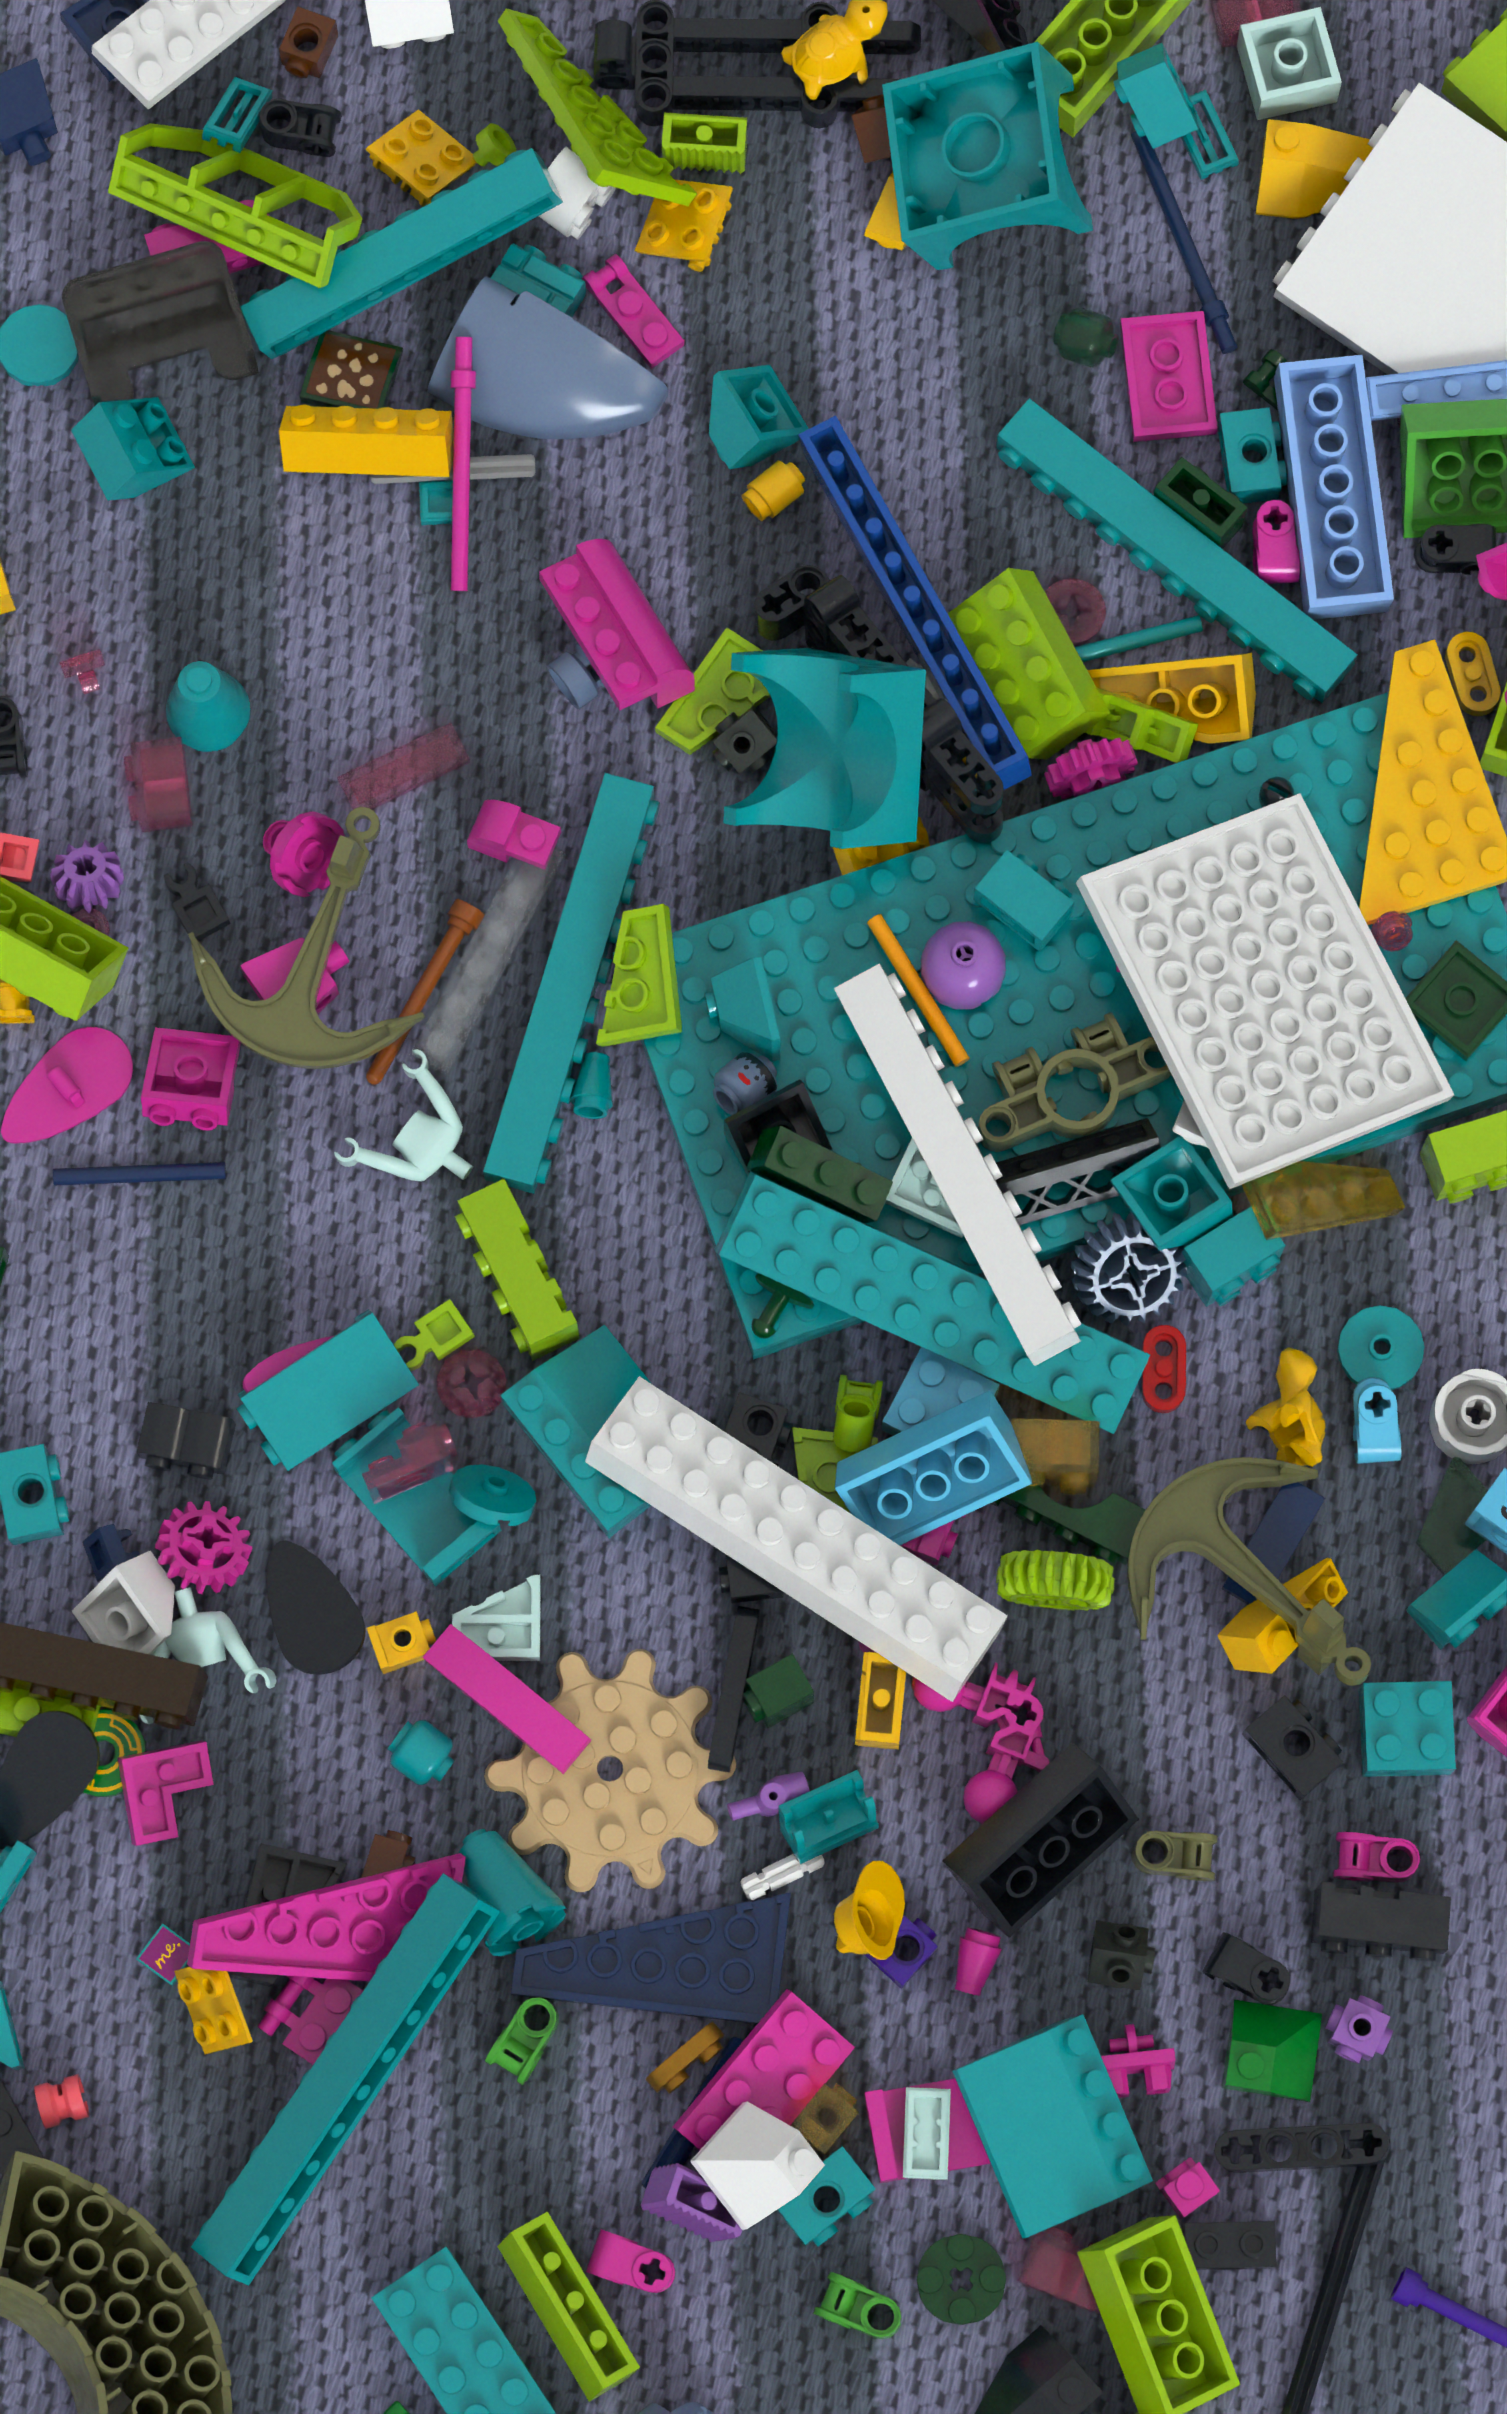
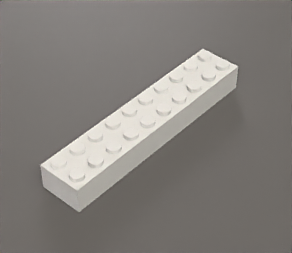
M640 1376L591 1442L585 1460L587 1464L951 1702L954 1701L998 1636L1007 1618V1615Z

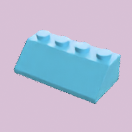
M989 1390L837 1462L835 1489L853 1516L896 1544L902 1545L1032 1484V1478L1013 1426L993 1393Z

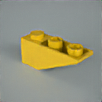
M1331 1558L1323 1559L1282 1584L1307 1611H1311L1322 1599L1334 1608L1348 1594ZM1258 1599L1242 1608L1217 1635L1234 1670L1272 1674L1299 1646V1643L1296 1642L1294 1627Z

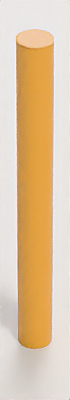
M882 914L874 916L867 922L869 928L954 1066L959 1067L970 1059L969 1055Z

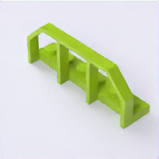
M152 123L120 136L108 193L318 288H322L329 283L337 247L358 237L362 217L347 193L249 149L243 148L241 153L233 151V144L227 143L226 147L217 145V138L212 137L210 142L203 140V130ZM152 146L200 152L212 158L192 166L189 179H186L137 157L133 153ZM241 170L276 187L256 195L253 208L203 185ZM303 198L334 212L340 222L328 227L325 239L322 240L267 214Z

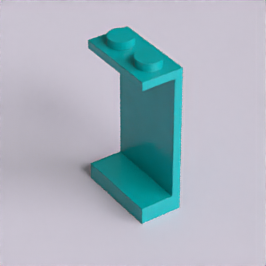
M369 1309L355 1317L354 1320L356 1322L251 1391L245 1392L243 1390L237 1394L243 1404L236 1409L250 1430L258 1426L263 1433L266 1441L261 1443L260 1446L273 1466L281 1462L286 1470L289 1471L419 1386V1383L377 1318Z
M399 1407L392 1413L385 1410L368 1424L370 1431L358 1441L355 1438L349 1439L335 1452L334 1455L337 1459L332 1462V1465L338 1475L436 1587L501 1532V1526L499 1522L497 1525L484 1524L458 1510L453 1503L454 1496L449 1495V1487L454 1474L410 1425Z

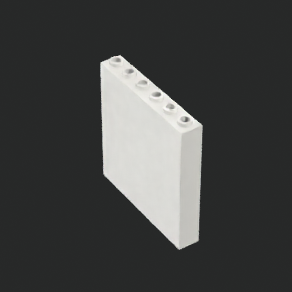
M1418 83L1412 93L1405 89L1395 102L1391 110L1397 115L1391 124L1387 127L1381 123L1368 142V145L1373 150L1366 160L1363 161L1357 158L1344 177L1349 184L1341 196L1335 192L1330 196L1320 211L1325 216V219L1319 228L1315 230L1310 226L1296 246L1302 252L1294 264L1286 260L1272 281L1278 285L1273 297L1358 355H1363L1365 360L1387 375L1507 360V142L1421 83Z

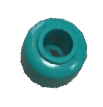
M419 1720L414 1724L407 1721L387 1749L392 1752L390 1757L391 1766L417 1785L427 1784L432 1777L440 1782L455 1761L448 1756L453 1748L451 1738L426 1720Z

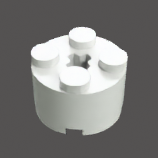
M566 146L547 169L563 203L538 217L564 236L569 237L572 235L578 240L592 221L589 218L594 210L592 207L595 204L603 207L616 188L611 186L601 187L591 181L580 157L573 152L571 146L570 149Z
M1470 1369L1451 1378L1441 1388L1430 1410L1429 1425L1436 1446L1452 1459L1467 1464L1485 1463L1501 1455L1507 1449V1380L1503 1376L1485 1369ZM1472 1409L1479 1410V1418L1484 1419L1481 1420L1479 1425L1473 1424L1471 1417L1467 1416Z

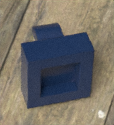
M110 1524L99 1527L82 1542L97 1582L101 1581L115 1566L140 1555L139 1551L126 1553L121 1542L132 1535L131 1530L122 1529L117 1532L115 1525Z

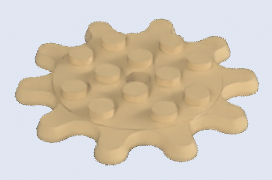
M635 1649L629 1652L623 1661L619 1674L610 1679H600L593 1675L586 1659L579 1653H565L557 1661L556 1673L560 1681V1690L558 1695L547 1703L591 1739V1742L564 1774L525 1743H523L520 1752L516 1756L509 1759L494 1760L485 1769L484 1777L489 1788L499 1792H515L525 1802L526 1810L524 1817L510 1830L508 1844L520 1855H529L545 1844L560 1846L567 1856L565 1881L568 1887L575 1892L589 1891L594 1887L601 1868L607 1863L614 1861L628 1866L633 1879L640 1887L645 1889L656 1888L663 1882L665 1877L661 1851L667 1841L672 1838L681 1837L697 1846H707L718 1835L716 1820L700 1808L698 1794L706 1783L723 1781L730 1778L736 1770V1760L733 1757L730 1773L708 1769L710 1748L702 1746L696 1739V1724L710 1711L712 1697L707 1689L698 1685L690 1686L676 1696L667 1697L660 1694L653 1684L656 1662L654 1656L645 1649ZM606 1757H614L623 1765L622 1774L615 1781H605L600 1778L597 1772L600 1761Z

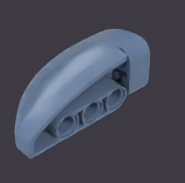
M487 276L479 282L461 312L442 350L427 390L431 395L454 407L455 389L450 388L451 371L455 370L456 337H472V371H476V389H471V420L489 428L537 439L596 437L619 432L650 421L655 417L668 396V388L660 379L581 323L532 293L524 291L519 295Z

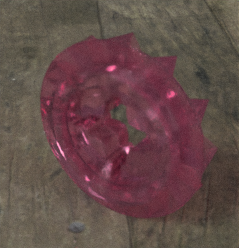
M1069 578L1052 584L1045 591L1073 644L1083 641L1088 642L1091 637L1100 632L1106 616V606L1101 593L1092 584L1084 580ZM1071 597H1075L1074 603H1076L1077 610L1084 611V615L1077 616L1073 627L1069 626L1070 622H1068L1067 615L1060 614V610L1067 609Z
M480 1349L460 1350L457 1354L445 1360L437 1375L439 1397L445 1407L458 1416L465 1418L482 1417L492 1412L501 1403L500 1395L506 1391L505 1372L494 1356ZM469 1366L470 1372H473L475 1377L486 1378L490 1376V1378L484 1379V1382L478 1384L477 1400H474L473 1394H470L468 1388L460 1389L458 1387L453 1389V1387H457L459 1383L465 1381L464 1374L466 1371L464 1367Z

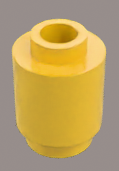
M777 460L747 485L748 490L742 494V499L748 509L760 521L765 520L768 516L774 518L804 493L802 483L805 482V478L792 462L784 464L782 461Z

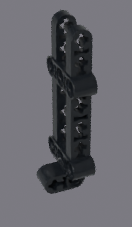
M650 0L642 4L638 10L636 37H632L631 25L621 20L599 21L594 27L593 66L595 84L603 89L635 90L637 116L641 122L653 127L663 125L664 112L672 113L673 110L801 111L802 118L806 124L813 128H826L835 121L838 112H856L863 106V100L883 94L882 84L900 79L868 78L865 83L859 84L858 78H845L835 84L822 87L816 100H824L829 106L824 109H815L810 106V103L814 100L806 96L804 83L799 77L674 76V52L781 53L784 47L793 45L812 25L818 23L820 16L838 14L832 5L825 2H815L809 5L803 12L802 20L674 18L673 10L667 3L660 0ZM651 21H660L665 24L659 30H652L646 27ZM885 21L880 34L869 40L861 41L864 54L910 55L917 53L921 49V27L917 23L910 21ZM653 59H658L665 63L656 69L645 65ZM650 98H660L664 103L659 107H649L645 104V101Z
M803 565L763 589L756 596L754 601L755 625L758 634L764 639L770 641L781 640L802 626H805V640L808 648L908 666L861 609L860 599L855 589L843 575H838L830 580L818 567ZM804 589L815 590L808 595L800 593ZM864 633H865V641L862 639V635H863ZM925 687L919 788L923 791L930 789L973 841L979 843L994 841L1000 836L1003 829V813L1000 809L1003 802V783L992 767L964 735L961 722L951 705L943 698L936 700ZM965 757H966V765H965V764L963 763V761H962V759L965 758ZM951 787H952V789L956 792V793H953L952 795H951ZM991 788H992V797H991L990 794L987 792V790H989V789H991ZM976 814H979L983 819L991 817V826L987 828L983 823L976 826Z

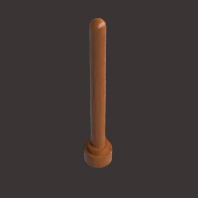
M455 899L447 913L450 917L447 925L450 927L399 1017L414 1015L422 1011L464 935L469 936L472 930L477 931L485 917L483 912L463 900ZM411 1028L394 1043L378 1052L366 1073V1079L370 1084L377 1085L383 1080Z

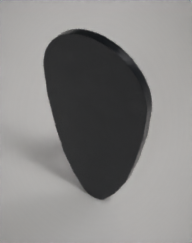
M285 1540L276 1543L272 1548L267 1565L266 1585L273 1629L285 1659L294 1668L308 1674L322 1675L340 1670L358 1655L363 1646L366 1629L360 1610L349 1592L317 1556L304 1547Z
M48 1711L31 1718L20 1729L0 1771V1849H4L6 1846L12 1847L17 1840L24 1842L39 1834L79 1798L95 1777L100 1760L98 1742L91 1728L79 1717L64 1711Z

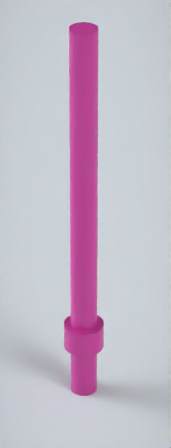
M456 337L455 370L451 371L450 388L455 389L451 591H468L471 389H476V371H472V337Z

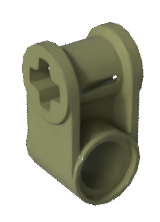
M1149 1831L1143 1834L1133 1845L1131 1851L1132 1862L1138 1870L1146 1874L1174 1876L1183 1880L1215 1881V1873L1211 1871L1213 1845L1218 1843V1836L1199 1832ZM1152 1841L1162 1847L1164 1857L1161 1863L1152 1864L1144 1859L1142 1855L1144 1843Z

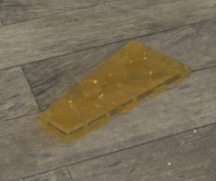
M1298 1161L1242 1184L1266 1240L1395 1216L1405 1208L1397 1187L1387 1169Z

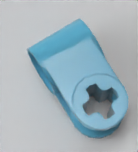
M1375 1377L1363 1379L1357 1384L1353 1393V1441H1357L1358 1453L1354 1454L1356 1464L1401 1461V1436L1396 1396L1382 1379ZM1374 1392H1379L1385 1400H1379L1377 1408L1371 1409L1366 1401L1372 1400Z

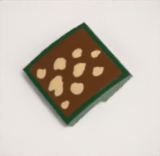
M329 330L320 334L300 393L301 403L318 407L350 406L353 408L372 409L386 407L390 389L394 386L403 347Z

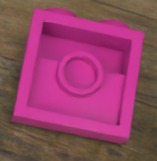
M155 1027L141 1094L142 1116L149 1117L153 1123L161 1126L171 1125L175 1120L192 1122L196 1128L206 1131L215 1129L217 1125L228 1126L234 1095V1077L240 1051V1042L230 1035Z

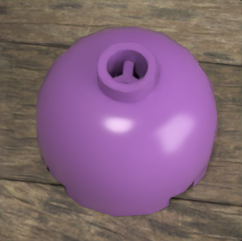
M971 921L953 922L939 928L927 941L921 955L922 981L928 991L933 994V998L940 1004L953 1009H974L981 1006V1003L988 1001L999 992L1006 974V955L998 938L986 927Z

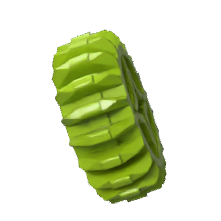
M1022 1550L1021 1552L1012 1551L1001 1556L1000 1566L997 1569L996 1583H998L997 1594L1003 1599L1015 1602L1016 1604L1088 1611L1089 1609L1098 1610L1110 1604L1111 1594L1114 1592L1115 1578L1113 1577V1566L1103 1559L1084 1556L1083 1554L1055 1552L1053 1550Z

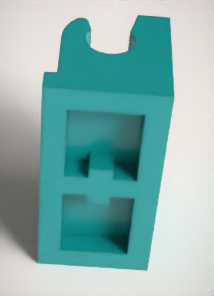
M858 1770L778 1806L780 1831L800 1864L879 1828L873 1797H866L863 1779Z

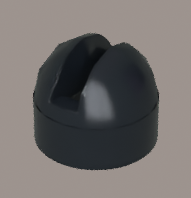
M1270 778L1263 783L1260 789L1259 801L1261 806L1265 807L1285 799L1277 792L1269 790V786L1288 794L1287 798L1294 796V789L1285 778Z

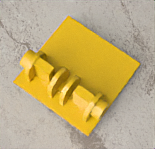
M419 109L366 148V151L370 153L369 158L373 160V166L389 176L394 184H398L400 180H403L400 187L401 190L406 192L411 187L410 195L418 200L422 207L431 203V199L477 164L473 154Z
M674 179L679 185L689 184L697 195L689 206L654 198L634 251L647 255L689 260L688 267L690 269L702 272L704 267L709 266L711 263L712 244H717L719 241L717 233L723 231V220L726 212L732 206L729 200L733 188L732 186Z
M191 1967L174 1971L178 1981L179 1995L187 2005L193 2022L194 2036L202 2046L204 2054L253 2042L227 1971L192 1969Z

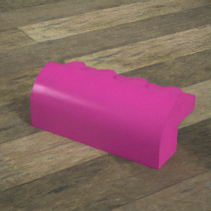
M593 539L576 545V554L539 571V579L619 710L649 696L658 709L695 691V678L692 671L612 542L606 539Z

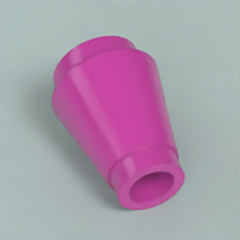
M967 1927L965 1936L959 1939L956 1990L980 1996L982 1988H984L1002 1951V1948L998 1947L1001 1939L1000 1936Z

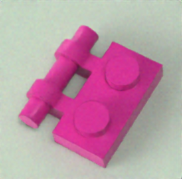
M286 1976L289 1978L288 1982L275 2001L273 1999L269 2000L263 2009L267 2013L257 2027L272 2037L280 2023H284L292 2030L282 2044L314 2065L325 2049L327 2040L337 2031L349 2013L353 2001L362 1994L363 1990L349 1980L326 1978L324 1983L321 1984L312 1977ZM305 1989L313 1994L314 1998L299 2018L289 2010Z

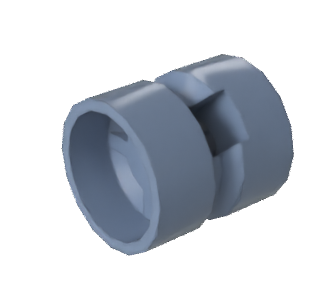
M576 643L575 653L564 652L547 665V670L554 683L576 709L580 710L598 696V688L600 686L604 688L605 686L594 668L588 671L586 667L591 665L579 643Z

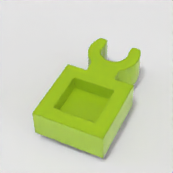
M449 1299L414 1322L420 1334L415 1337L403 1336L394 1343V1346L398 1352L406 1347H412L416 1350V1356L406 1363L409 1370L414 1371L423 1365L426 1354L432 1351L438 1361H440L475 1336L453 1302Z

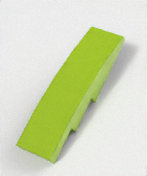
M1097 687L1110 714L1084 733L1099 735L1109 740L1121 738L1122 742L1129 740L1133 749L1144 750L1175 763L1187 760L1198 723Z

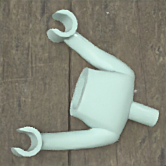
M414 1049L412 1053L422 1060V1065L418 1069H410L402 1063V1067L408 1077L417 1079L439 1114L440 1119L429 1116L420 1110L409 1119L392 1145L402 1154L406 1161L361 1148L352 1138H345L344 1140L349 1146L355 1148L354 1154L351 1157L344 1158L337 1152H334L335 1157L345 1167H351L360 1162L413 1181H425L443 1165L464 1180L472 1171L473 1166L453 1152L463 1130L462 1123L446 1092L428 1070L429 1064L425 1054L421 1050Z
M191 1587L174 1593L181 1618L172 1622L171 1635L151 1655L169 1658V1655L172 1653L177 1661L204 1667L225 1661L226 1647L246 1675L244 1684L249 1692H258L256 1676L258 1674L264 1677L266 1686L269 1689L275 1686L276 1676L274 1672L269 1668H259L244 1645L238 1630L227 1614L222 1611L198 1612ZM140 1715L143 1722L147 1724L153 1723L152 1717Z

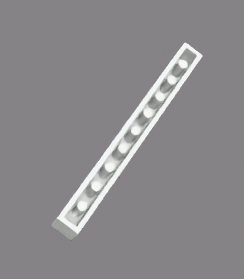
M877 964L835 987L834 990L1030 1361L1036 1366L1081 1342L1075 1328L1082 1324L1070 1302L1062 1305L1055 1291L1062 1288L1050 1264L1043 1268L1041 1267L1035 1254L1042 1251V1248L1031 1228L1029 1227L1022 1231L1015 1217L1022 1214V1211L1012 1192L1009 1190L1003 1194L996 1180L1003 1177L991 1153L985 1157L982 1156L977 1143L984 1139L972 1117L963 1120L957 1107L964 1104L953 1081L944 1084L938 1071L945 1066L933 1044L925 1048L919 1034L926 1030L914 1008L907 1012L904 1009L900 999L906 996V993L895 972L887 976L881 965Z

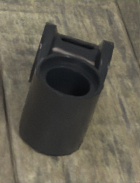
M273 99L268 101L260 112L261 132L264 141L270 146L301 151L309 155L331 157L334 156L336 146L333 144L336 124L340 123L342 114L336 108L324 104H306L284 99ZM276 119H284L289 122V125L282 129L272 128L269 124Z
M1488 524L1433 525L1426 530L1415 548V563L1420 569L1429 573H1462L1471 575V571H1479L1476 555L1497 547L1496 528ZM1432 543H1433V544H1436V545H1437V550H1438V551H1444V552H1443L1442 554H1437L1436 547H1433V546H1430V545H1431Z
M0 696V712L6 711L12 714L9 724L0 727V775L19 774L21 778L28 777V761L23 720L16 704L8 697Z
M1225 1932L1219 1938L1202 1971L1203 1974L1213 1980L1215 1977L1223 1980L1225 1987L1239 1991L1266 2005L1280 2002L1286 1996L1290 1986V1974L1284 1965L1257 1951V1949L1245 1941ZM1270 1972L1278 1975L1276 1983L1281 1986V1989L1272 1988L1269 1993L1264 1992L1261 1989L1263 1982L1258 1977L1259 1975L1267 1977Z

